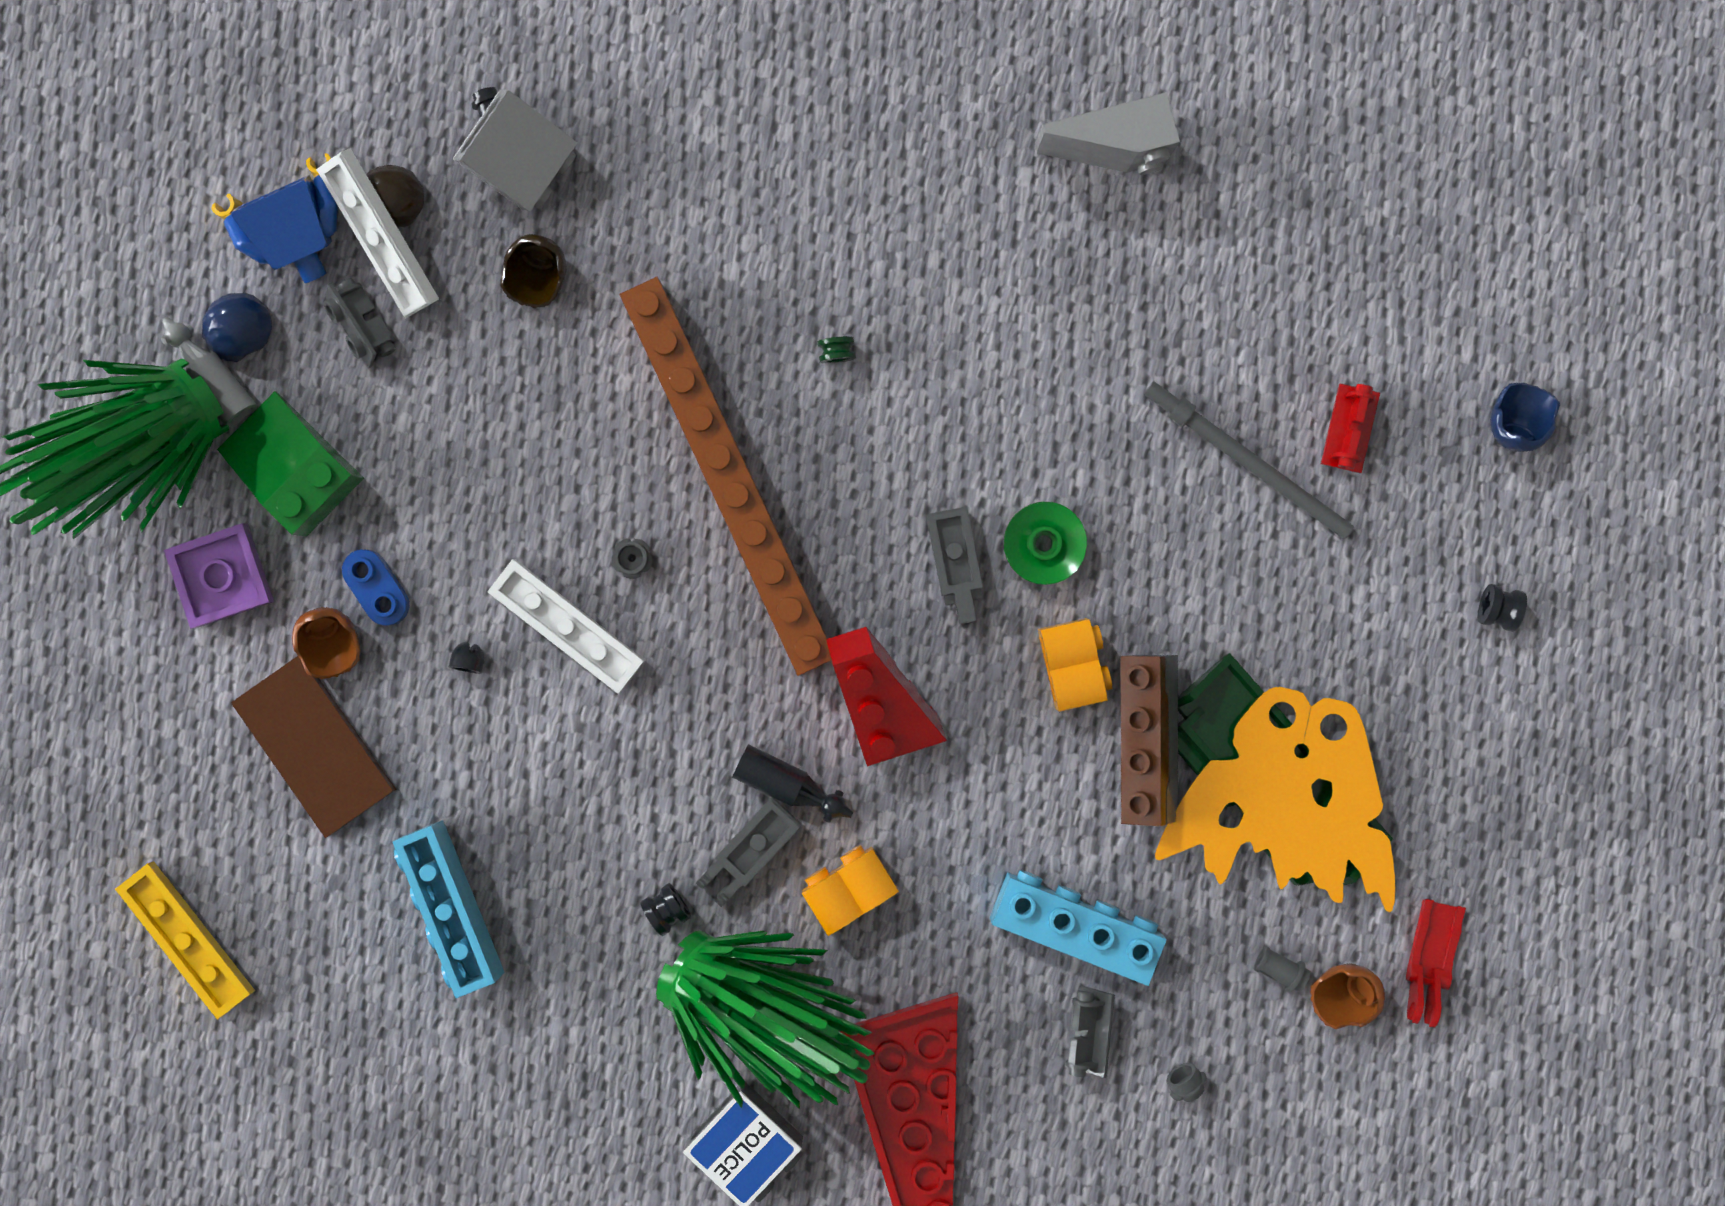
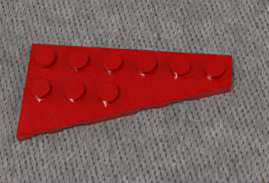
M958 992L854 1023L872 1032L866 1036L859 1033L858 1035H849L839 1031L875 1053L874 1055L866 1056L855 1049L856 1054L870 1062V1068L863 1070L858 1067L857 1069L868 1076V1080L865 1083H859L856 1080L854 1082L893 1206H953Z

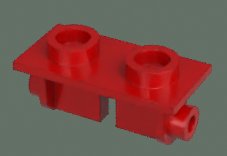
M1339 384L1321 459L1322 465L1362 473L1380 397V392L1373 391L1372 386L1356 384V387Z

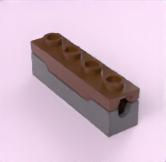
M1178 655L1120 656L1121 824L1164 826L1176 821V809L1178 807Z

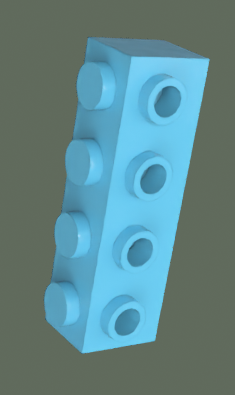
M441 820L393 841L396 862L401 871L405 872L411 887V899L416 909L422 914L426 924L427 939L432 948L437 951L442 964L441 971L444 981L452 989L455 998L495 983L505 972L444 821Z
M1019 870L1016 876L1007 872L990 915L992 925L1149 986L1167 940L1161 932L1157 931L1159 926L1157 923L1135 915L1133 921L1118 916L1119 908L1100 900L1096 901L1095 906L1080 901L1081 894L1065 886L1058 885L1056 891L1042 886L1043 879L1032 873Z

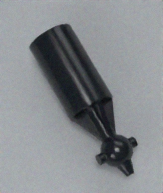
M750 744L747 745L732 778L791 807H821L824 814L823 820L826 822H831L832 819L838 817L851 818L853 814L842 798L844 794L842 791L836 790L835 794L826 796L807 772Z

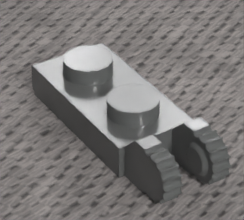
M771 797L715 857L716 861L697 880L696 884L701 889L709 886L723 867L735 878L728 886H724L720 890L717 898L714 900L722 907L742 885L746 886L798 831L802 823L775 798Z

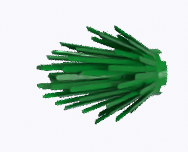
M178 359L168 366L83 360L88 367L103 368L108 374L133 376L37 384V386L43 390L77 388L56 391L54 394L60 399L134 390L108 400L53 413L50 415V420L1 436L9 441L24 435L35 437L8 448L5 451L7 455H15L47 441L50 442L0 465V474L26 462L32 463L36 461L11 475V478L1 482L0 496L27 481L32 482V484L20 491V496L24 499L34 500V504L13 515L9 520L12 524H22L27 520H32L46 513L54 507L58 508L54 513L32 527L30 534L35 535L53 522L60 521L117 482L62 527L61 533L66 534L85 520L73 530V539H75L143 483L130 497L131 503L121 514V520L126 521L154 488H158L145 507L147 515L139 525L142 533L174 484L177 485L179 490L182 489L176 502L179 509L182 508L213 440L229 430L228 425H220L217 419L224 411L202 376L200 375L192 379L183 369L189 365V362L185 359Z
M698 930L685 937L678 944L684 950L674 965L670 966L665 963L661 971L656 997L657 1000L664 1004L663 1007L672 1012L698 1080H700L702 1075L700 1065L703 1066L705 1061L701 1046L717 1074L724 1081L737 1104L742 1108L743 1098L730 1078L733 1077L741 1088H745V1080L707 1028L711 1029L722 1039L769 1092L774 1093L777 1089L798 1109H800V1101L793 1095L792 1088L771 1067L817 1103H822L824 1097L837 1106V1097L816 1083L813 1076L795 1063L847 1094H850L849 1086L839 1081L835 1075L839 1071L859 1083H865L868 1080V1076L857 1068L868 1070L870 1062L856 1054L855 1049L866 1056L874 1055L875 1053L839 1031L849 1035H858L859 1033L863 1036L872 1032L807 1002L808 1000L818 1005H824L857 1019H866L865 1013L828 998L848 1005L857 1000L806 983L833 986L834 981L830 978L754 963L759 962L793 967L795 963L810 964L814 962V959L811 957L794 955L822 956L828 950L739 946L788 941L794 936L793 933L766 935L767 932L756 931L713 937L704 931Z

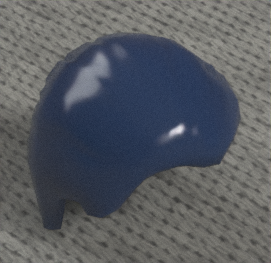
M230 293L220 297L210 305L202 319V338L208 345V349L215 352L221 360L224 359L232 362H239L246 355L263 349L269 340L272 330V320L267 306L254 295L247 293Z
M1523 382L1509 383L1498 396L1491 412L1490 426L1494 438L1500 445L1515 452H1528L1542 447L1552 437L1556 429V416L1560 402L1551 392L1540 389L1538 386Z

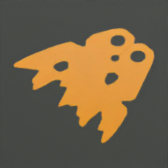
M1284 687L1270 688L1253 703L1234 729L1232 741L1239 754V758L1224 761L1212 760L1205 766L1176 809V821L1167 824L1156 849V860L1165 859L1202 844L1204 846L1205 868L1208 872L1214 873L1218 883L1222 884L1227 879L1240 846L1246 842H1251L1255 853L1265 849L1270 851L1280 889H1283L1292 877L1297 879L1308 872L1312 876L1315 885L1320 889H1325L1330 898L1337 903L1343 902V883L1347 861L1350 860L1361 874L1366 893L1378 892L1385 910L1391 912L1395 903L1393 855L1390 840L1385 833L1367 825L1368 822L1379 816L1383 809V803L1365 728L1358 711L1350 703L1331 698H1323L1311 706L1302 692ZM1279 702L1290 704L1296 713L1294 723L1285 729L1275 727L1269 719L1271 707ZM1330 714L1341 716L1347 724L1346 734L1336 741L1325 738L1320 730L1322 719ZM1298 744L1307 745L1309 748L1307 757L1298 758L1295 755L1294 749ZM1319 778L1332 783V797L1327 807L1318 805L1313 797L1311 785ZM1228 803H1237L1244 813L1239 826L1235 828L1222 827L1218 821L1222 810Z

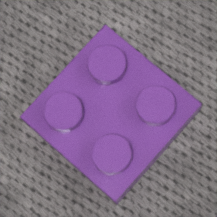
M241 523L164 550L190 629L199 628L274 602L248 524Z

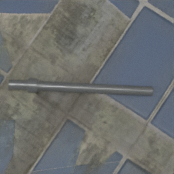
M1155 381L1147 388L1144 395L1169 412L1168 417L1181 427L1184 424L1190 427L1341 538H1347L1352 532L1354 526L1197 413L1195 411L1196 406L1182 397L1179 400Z

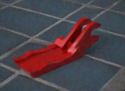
M1425 899L1422 902L1406 972V980L1410 981L1407 1019L1412 1020V1023L1418 1024L1423 1014L1424 985H1428L1424 1023L1429 1024V1027L1433 1028L1439 1023L1442 1009L1441 989L1449 990L1452 983L1453 961L1462 932L1465 907L1450 906L1434 902V900Z

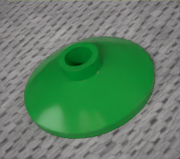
M1037 502L1022 508L1010 520L1004 534V552L1011 568L1023 579L1035 584H1055L1069 578L1082 564L1087 549L1086 532L1080 519L1067 507L1054 502ZM1040 536H1047L1051 540V547L1046 552L1040 551L1036 546V541Z

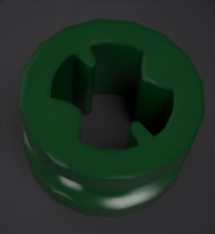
M831 337L817 341L818 347L823 350V354L819 356L820 363H838L856 359V353L850 349L851 345L854 344V337Z

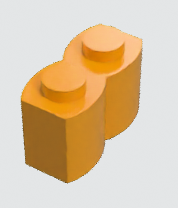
M1084 618L1038 629L1055 709L1057 711H1064L1108 701L1106 691L1112 690L1113 687L1108 666H1100L1097 650L1104 648L1099 626H1091L1090 619Z
M859 845L840 857L843 864L829 872L826 867H823L805 879L808 886L802 890V895L828 936L847 926L864 913L872 910L899 892L898 887L873 847L864 851L863 847Z

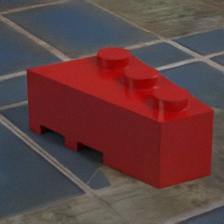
M867 627L826 639L832 664L867 767L947 741L936 711L921 697L915 685L899 670L896 662Z

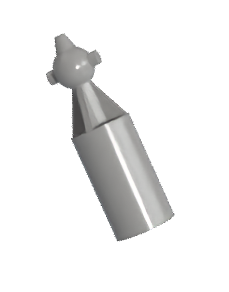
M168 317L163 318L162 322L165 332L164 336L161 337L162 343L180 348L182 359L189 362V365L184 367V369L192 379L200 375L202 376L224 411L222 415L218 416L224 425H228L231 428L246 420L258 408V405L215 352L209 353L190 341L191 334L194 333L192 326L174 322Z

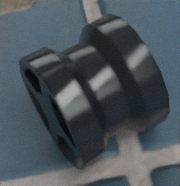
M1489 584L1481 596L1477 615L1478 622L1487 626L1496 623L1500 624L1504 630L1516 631L1520 627L1526 612V593L1519 590L1506 592L1499 585Z
M670 883L663 886L660 894L656 897H647L640 902L648 921L661 936L669 933L671 926L676 922L684 923L691 918L686 903Z

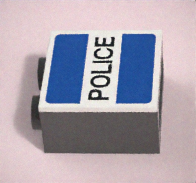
M745 1082V1088L736 1087L743 1098L742 1108L737 1104L732 1094H730L687 1139L683 1153L739 1206H749L753 1200L757 1203L760 1202L773 1188L774 1182L772 1180L782 1170L785 1172L790 1171L803 1155L800 1151L802 1149L803 1136Z

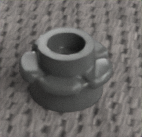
M623 539L615 546V553L612 555V565L617 572H622L624 577L635 579L639 578L642 572H647L651 568L653 557L649 554L650 548L645 541L641 539H634V541ZM634 554L636 560L630 562L628 559L629 555Z
M1183 1063L1175 1067L1169 1073L1166 1080L1172 1091L1170 1096L1176 1101L1184 1100L1191 1102L1198 1099L1204 1092L1207 1076L1204 1072H1200L1193 1063Z

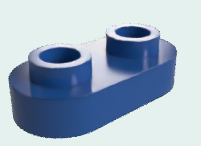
M363 549L350 553L343 562L342 575L368 617L380 625H394L401 622L409 612L410 601L383 557L377 552ZM362 562L369 569L368 574L364 578L359 577L357 574V567ZM383 597L389 598L392 604L391 609L386 613L379 606L380 600Z

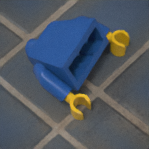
M325 153L327 162L331 159V157L329 156V154ZM311 157L306 160V165L314 176V180H312L310 175L305 176L245 204L231 194H227L226 196L230 200V207L227 211H224L222 206L214 203L211 207L217 216L224 219V226L238 251L260 264H269L274 270L294 263L304 283H309L327 274L316 252L326 248L332 242L331 236L337 231L339 208L317 172L315 162Z

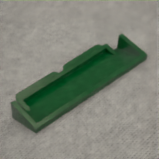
M1231 653L1224 655L1178 696V712L1184 718L1178 723V754L1197 775L1212 760L1224 761L1239 758V754L1232 741L1234 729L1253 703L1264 693ZM1274 704L1269 711L1271 723L1275 727L1282 729L1290 727L1292 723ZM1298 744L1294 749V753L1298 758H1305L1309 754V748L1305 744ZM1319 778L1311 785L1313 797L1318 805L1327 807L1332 797V783ZM1235 802L1226 804L1227 807L1238 806ZM1376 818L1368 822L1367 825L1369 827L1383 831L1390 842L1393 840ZM1268 849L1263 850L1271 858L1270 851ZM1350 860L1347 861L1343 886L1356 883L1361 877L1360 872ZM1308 872L1304 873L1300 878L1295 879L1292 877L1289 879L1296 886L1314 883L1312 876Z

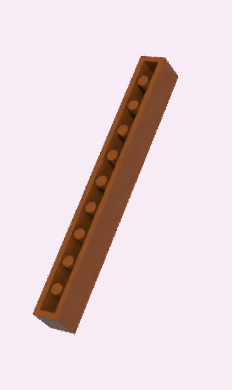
M655 277L620 293L622 302L797 676L831 661L826 641L828 637L658 277Z

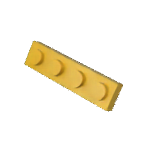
M154 861L147 863L115 888L217 1020L255 991Z

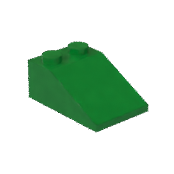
M274 391L217 449L260 504L291 535L307 537L364 479L277 391Z

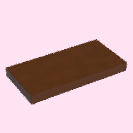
M298 656L231 702L325 838L330 837L397 790L319 678L306 673Z

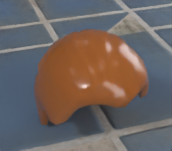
M319 607L305 612L296 621L292 632V645L294 652L300 658L308 675L320 679L338 677L340 674L350 672L357 662L360 661V642L357 631L350 618L340 610Z
M1352 963L1341 964L1329 968L1311 985L1310 993L1312 996L1310 1000L1313 1002L1314 1012L1326 1026H1330L1333 1029L1345 1026L1363 1027L1374 1021L1384 1010L1385 989L1380 978L1367 967Z

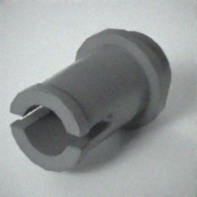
M1267 946L1260 951L1253 968L1255 971L1261 972L1285 985V989L1288 992L1294 990L1299 993L1302 992L1311 975V971L1305 968L1304 962L1299 961L1295 963L1270 950Z

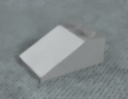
M1165 92L1042 124L1034 146L1038 154L1122 172L1138 170L1139 175H1146L1163 169L1162 163L1167 162L1180 143L1168 93Z

